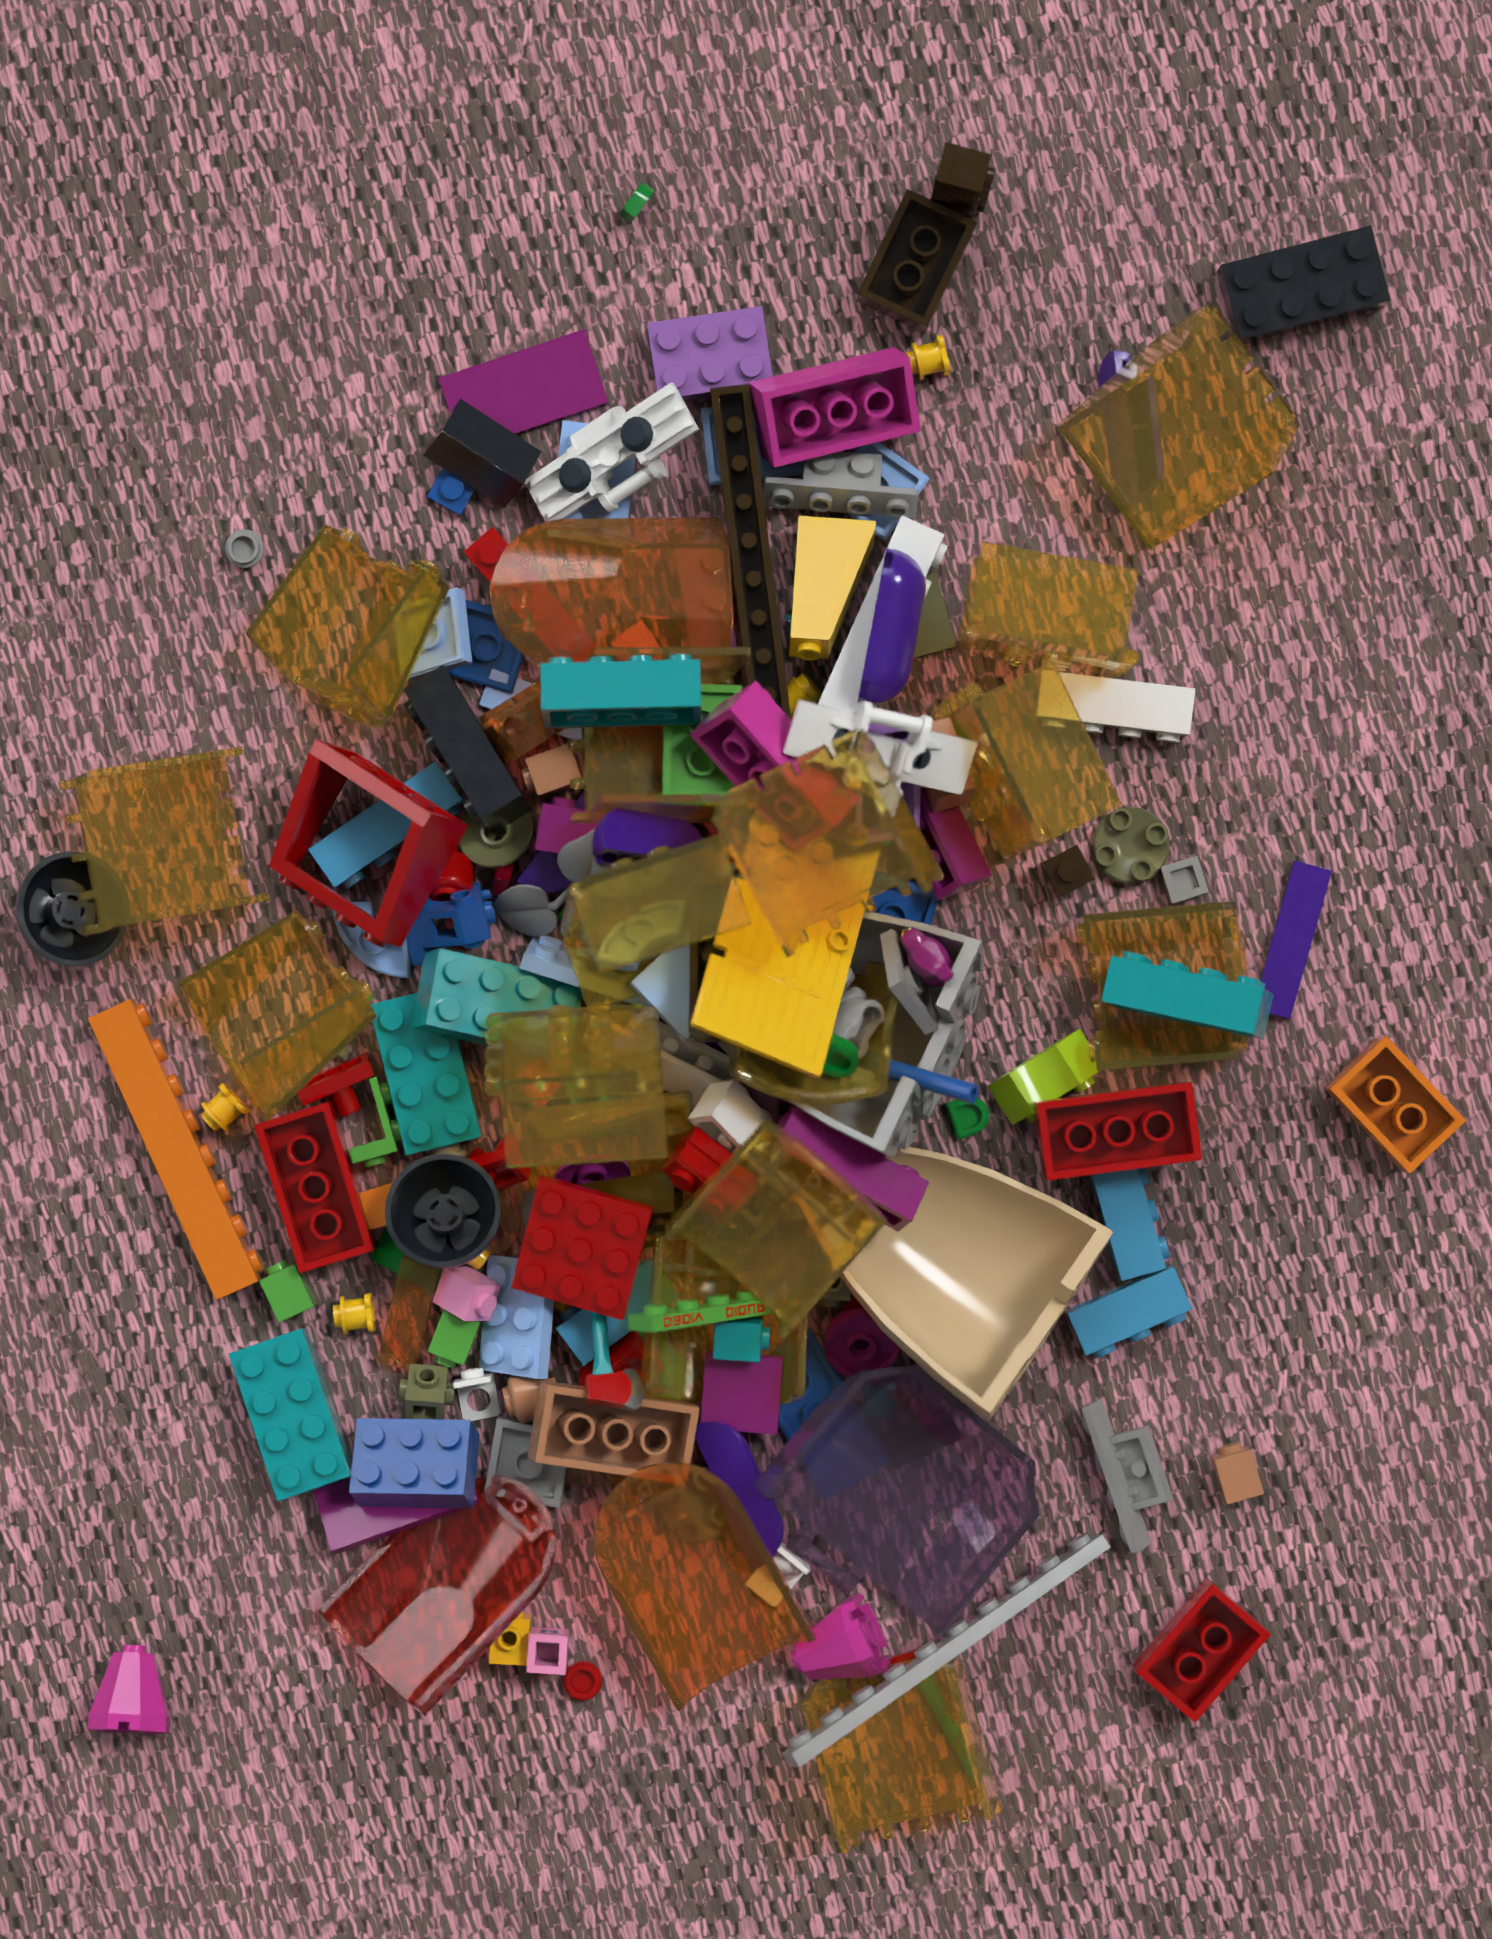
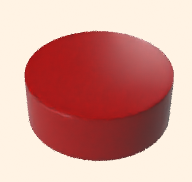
M585 1660L577 1661L566 1670L564 1687L572 1698L581 1701L589 1700L595 1697L601 1689L602 1674L594 1663Z

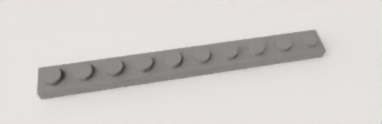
M1083 1533L1067 1544L1070 1550L1060 1557L1054 1554L1037 1565L1039 1572L1028 1579L1026 1575L1018 1578L1006 1587L1009 1593L998 1601L993 1597L976 1608L978 1615L970 1621L966 1622L965 1619L957 1621L945 1630L947 1637L937 1644L934 1641H930L914 1652L916 1659L904 1666L903 1663H899L883 1674L885 1681L875 1688L868 1685L857 1691L851 1697L854 1702L845 1709L841 1710L840 1707H836L820 1718L822 1725L810 1733L806 1729L796 1734L788 1741L791 1747L781 1753L790 1767L803 1766L1111 1548L1103 1534L1088 1536L1087 1533Z

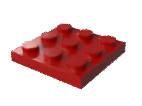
M541 1175L538 1180L511 1288L623 1321L628 1310L654 1207Z

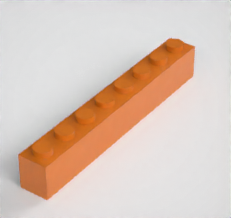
M129 999L89 1017L90 1025L215 1300L261 1280L262 1277L259 1272L264 1270L263 1262L256 1249L249 1251L244 1240V1236L248 1235L245 1222L239 1213L233 1215L229 1207L228 1201L233 1199L230 1189L223 1178L217 1180L211 1167L217 1164L214 1154L207 1143L201 1145L195 1132L201 1129L199 1121L192 1108L188 1110L184 1108L179 1097L185 1094L183 1086L176 1073L169 1075L164 1061L169 1059L161 1039L157 1038L154 1040L148 1026L153 1024L147 1007L144 1003L138 1005L135 999Z

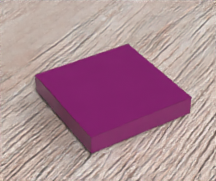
M706 1350L700 1423L716 1421L726 1423L739 1432L777 1435L783 1356L761 1354L760 1362L713 1359V1350Z

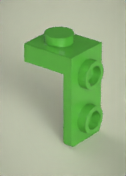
M379 1076L369 1078L386 1138L349 1148L352 1163L362 1161L364 1168L385 1163V1154L399 1151L398 1142H402L397 1119H391L388 1105L393 1104L388 1081L381 1083Z

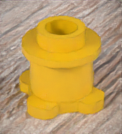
M942 334L936 335L935 342L918 346L916 342L911 343L912 351L905 352L910 357L912 375L917 374L919 380H924L925 375L942 372L943 376L950 375L951 368Z
M221 1083L218 1086L221 1091L208 1103L205 1101L201 1103L205 1111L200 1115L214 1131L221 1127L227 1132L230 1130L228 1125L241 1113L247 1115L251 1110L226 1083Z
M372 1293L364 1294V1298L345 1300L344 1296H340V1304L333 1305L335 1328L342 1327L344 1335H348L349 1330L368 1329V1332L376 1331Z

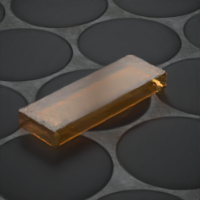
M405 1254L401 1258L377 1359L378 1362L408 1371L410 1364H418L440 1268L421 1265L408 1258Z

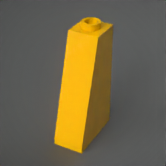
M811 516L798 517L789 656L799 657L807 661L819 658L828 659L872 552L876 521Z

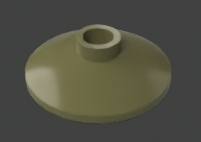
M467 811L462 821L469 826L459 843L465 855L479 866L499 868L509 865L518 860L530 846L534 834L533 818L530 812L493 834L486 825L479 828ZM497 833H506L501 840L494 841Z

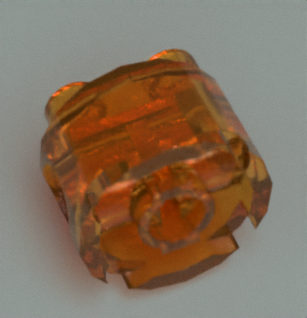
M541 679L479 717L482 722L481 727L505 765L565 729H544L541 711Z

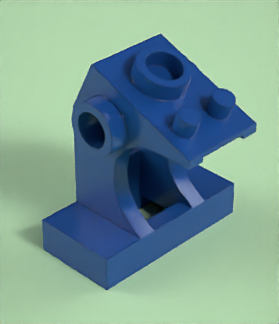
M476 882L471 890L465 889L453 893L449 901H433L428 898L406 937L413 966H423L425 953L440 947L463 945L464 948H476L483 945L485 940L490 939V924L496 923L494 906L491 900L485 901L491 898L490 890H482L480 882ZM452 918L454 929L438 928L434 923V919Z

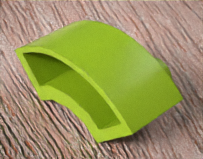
M1079 1028L988 1085V1088L1012 1125L1025 1118L1029 1123L1035 1121L1034 1101L1057 1099L1070 1090L1078 1094L1093 1085L1095 1081L1092 1076L1105 1067Z

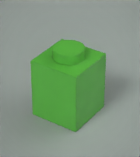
M286 1259L266 1268L268 1276L259 1280L278 1322L286 1320L317 1304L303 1272L299 1273L297 1263L289 1266Z
M444 1309L427 1351L435 1354L433 1361L450 1368H455L457 1363L464 1366L482 1321H464Z

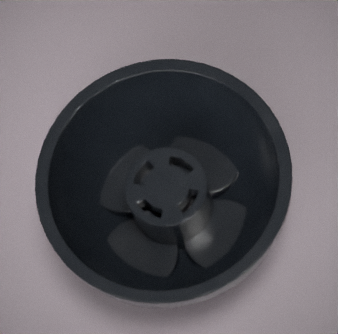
M61 852L43 859L27 873L16 896V920L24 940L39 956L58 965L71 967L85 966L102 960L119 945L129 921V900L121 879L107 863L83 852ZM57 903H60V905L58 906V912L56 913Z
M455 1154L430 1155L407 1166L391 1185L385 1203L386 1226L395 1245L411 1260L432 1268L458 1267L477 1258L494 1239L501 1218L499 1193L490 1175L474 1161ZM455 1217L458 1218L451 1226L449 1225L454 1221Z

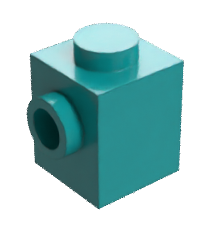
M764 1315L715 1323L713 1359L760 1362L762 1350L769 1351L770 1327H763Z

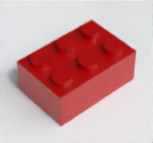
M1207 1577L1132 1666L1136 1673L1196 1723L1270 1637L1271 1633Z

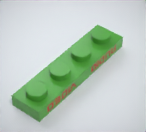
M750 1289L736 1291V1298L729 1299L728 1294L705 1296V1303H698V1299L674 1301L675 1307L667 1308V1304H649L643 1306V1312L628 1314L629 1330L654 1333L776 1313V1297L760 1296L759 1290Z

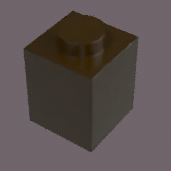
M1078 845L1040 863L1057 898L1095 879Z

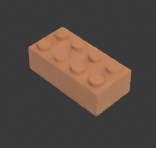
M540 1380L527 1457L536 1463L687 1484L700 1407L691 1402L644 1395L639 1408L635 1412H630L611 1406L586 1403L585 1386Z

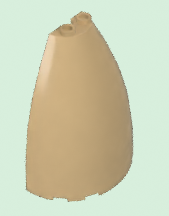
M897 1147L896 1156L890 1157L886 1155V1158L899 1165L912 1167L919 1173L920 1177L929 1181L913 1221L899 1232L799 1177L791 1193L795 1195L820 1246L849 1291L893 1342L936 1382L987 1421L998 1410L1006 1394L1009 1395L1065 1311L1068 1302L1072 1301L1114 1233L1104 1225L1065 1203L995 1170L946 1154L907 1147L905 1150Z

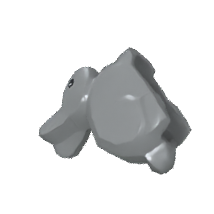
M857 987L849 988L843 991L832 1034L834 1033L855 1044L859 1051V1059H861L869 1047L868 1039L875 1032L878 1025L883 1023L886 1013L880 1003L876 1000L868 999L865 991Z

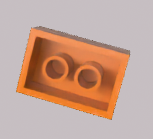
M1379 1035L1324 1087L1403 1172L1409 1174L1467 1121L1385 1035Z

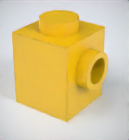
M502 1606L500 1612H493L491 1617L489 1664L527 1666L532 1614H524L523 1607Z

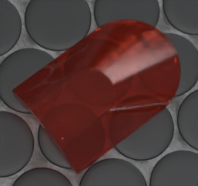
M492 1475V1484L486 1490L487 1477L476 1478L475 1489L480 1504L474 1505L473 1509L466 1508L392 1534L318 1609V1613L342 1639L401 1697L424 1716L431 1711L535 1599L551 1573L556 1555V1533L552 1518L541 1499L526 1485L512 1478ZM501 1489L506 1490L503 1497L496 1496Z

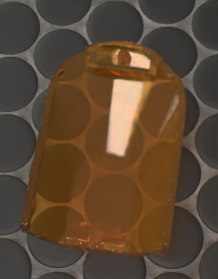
M719 517L558 519L535 525L518 535L504 550L495 566L490 586V601L497 627L505 640H509L517 650L526 656L525 659L535 665L540 666V663H549V659L555 657L572 658L573 662H589V658L595 656H608L613 661H628V658L634 655H648L652 657V660H668L670 655L687 654L691 655L692 659H700V673H723L728 667L733 627L730 547Z
M657 1463L631 1473L620 1481L606 1497L595 1526L594 1548L596 1559L604 1579L677 1711L685 1708L690 1700L713 1682L780 1647L802 1641L810 1643L816 1640L815 1632L743 1503L734 1490L716 1474L688 1463Z

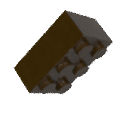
M907 189L857 293L856 302L926 334L973 236L977 222Z

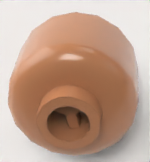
M515 1375L510 1376L507 1381V1387L502 1388L510 1418L516 1416L517 1420L521 1423L532 1422L534 1420L540 1380L557 1382L556 1378L534 1379Z

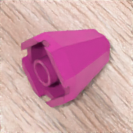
M860 1593L845 1598L794 1643L795 1650L791 1652V1657L799 1673L803 1672L809 1679L873 1677L888 1669L891 1664L890 1656L888 1654L882 1657L880 1649L887 1646L886 1639L869 1603L860 1604L864 1599Z
M123 1645V1652H114L89 1712L88 1730L113 1733L170 1734L171 1718L155 1655L146 1653V1646Z

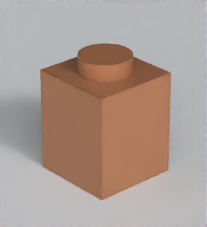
M1233 1442L1218 1447L1219 1454L1212 1455L1211 1460L1223 1501L1228 1505L1263 1495L1264 1491L1252 1449L1248 1446L1241 1447L1240 1442Z

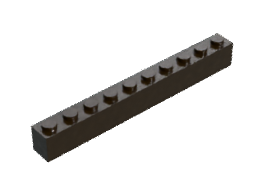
M749 384L710 388L746 686L757 681L791 719Z

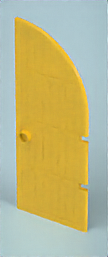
M755 810L746 828L735 865V870L747 874L746 879L742 880L738 877H732L713 943L714 947L725 951L724 957L710 954L690 1026L819 1079L822 1074L883 840L855 845L829 835L827 831L793 851L761 814Z

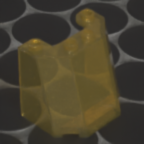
M325 524L249 627L246 635L284 678L294 685L296 684L312 691L317 696L316 701L334 712L380 731L394 713L450 588L439 576L441 570L431 561L424 558L421 561L411 560L407 565L411 572L409 573L391 560H386L384 563L369 557L359 545L361 542L360 537L350 529L342 527L341 530Z
M1235 901L1083 915L1084 923H1079L1078 927L1079 941L1081 946H1087L1088 952L1095 955V961L1090 962V976L1092 983L1097 984L1098 999H1094L1093 1011L1095 1021L1101 1022V1030L1096 1031L1095 1039L1089 1040V1055L1091 1062H1096L1097 1070L1229 1060L1249 1056L1250 1044L1248 1036L1118 1009L1101 1001L1111 955L1122 958L1124 951L1147 956L1146 958L1152 959V964L1160 966L1161 959L1183 963L1184 966L1190 967L1189 972L1198 974L1199 967L1223 972L1222 974L1228 976L1227 980L1236 982L1238 975L1248 977L1245 937L1243 930H1239L1238 910Z
M298 910L194 972L179 983L211 1045L224 1060L227 1070L235 1083L266 1122L284 1108L377 1017L370 1004L375 997L367 983L363 979L357 982L353 977L349 976L342 965L336 968L332 964L320 944V941L325 939L320 928L313 919L307 922Z

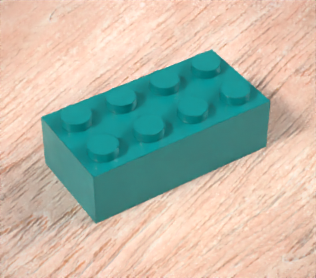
M674 654L668 656V660H652V657L648 655L630 656L628 661H613L608 656H595L589 658V662H573L572 658L555 657L549 659V663H540L541 711L544 729L699 725L701 722L700 659H692L691 655Z
M438 948L426 952L424 955L411 1029L558 1061L572 1057L583 988L520 969V966Z
M1128 951L1123 952L1122 958L1111 955L1102 1002L1118 1009L1264 1040L1274 994L1265 989L1266 984L1262 983L1261 980L1238 975L1236 982L1227 980L1228 976L1222 974L1223 972L1199 967L1198 974L1189 972L1190 967L1184 966L1183 963L1161 959L1160 966L1152 964V959L1146 958L1147 956Z
M418 993L369 1005L406 1155L484 1136L461 1040L411 1029Z
M300 1328L229 1353L277 1502L286 1501L351 1478L352 1458L308 1329Z

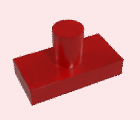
M368 1052L297 1082V1094L303 1106L331 1095L340 1116H347L359 1110L361 1105L351 1085L374 1076V1065Z

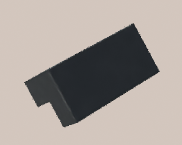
M460 398L449 413L441 429L432 439L423 456L505 508L524 485L541 451Z

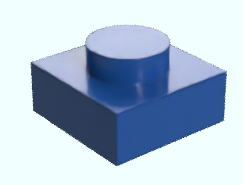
M442 468L427 498L462 516L476 490Z

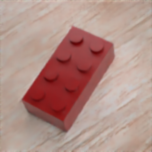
M1177 1082L1033 1102L1042 1176L1047 1181L1202 1160L1192 1082Z
M333 1101L254 1124L299 1273L377 1249L378 1246L373 1229L369 1230L358 1194L361 1190Z

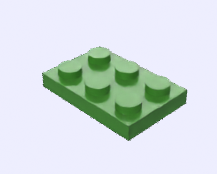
M701 684V721L714 707L741 691L742 685ZM698 725L662 726L661 801L740 803L741 792L689 735Z

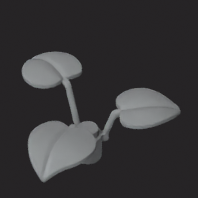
M595 829L580 838L568 842L560 850L557 857L558 866L564 876L573 883L556 900L549 902L548 896L542 888L523 884L513 886L500 893L493 905L497 914L517 931L529 936H542L551 933L557 925L558 919L553 910L557 909L580 885L590 895L604 893V917L608 922L600 925L597 931L601 944L619 922L623 923L638 912L620 911L615 917L612 914V894L620 880V869L602 867L596 864L595 856L592 853V838ZM662 945L652 948L641 959L640 963L656 960L664 952Z

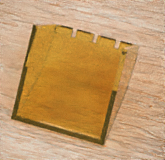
M1209 303L1200 309H1195L1146 346L1058 426L1149 550L1273 474L1299 428V425L1294 420L1296 415L1281 395L1275 397L1269 403L1264 400L1276 388L1260 366L1257 364L1247 372L1242 370L1254 358L1238 336L1233 334L1223 342L1220 340L1219 336L1231 327L1217 307H1211Z

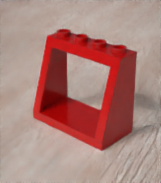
M316 739L308 753L269 867L281 874L279 881L298 891L302 888L308 892L307 900L323 909H327L329 906L337 912L335 918L351 928L358 926L365 931L363 937L369 942L382 948L386 943L401 947L469 825L357 752ZM348 778L412 820L376 919L299 868L300 863Z

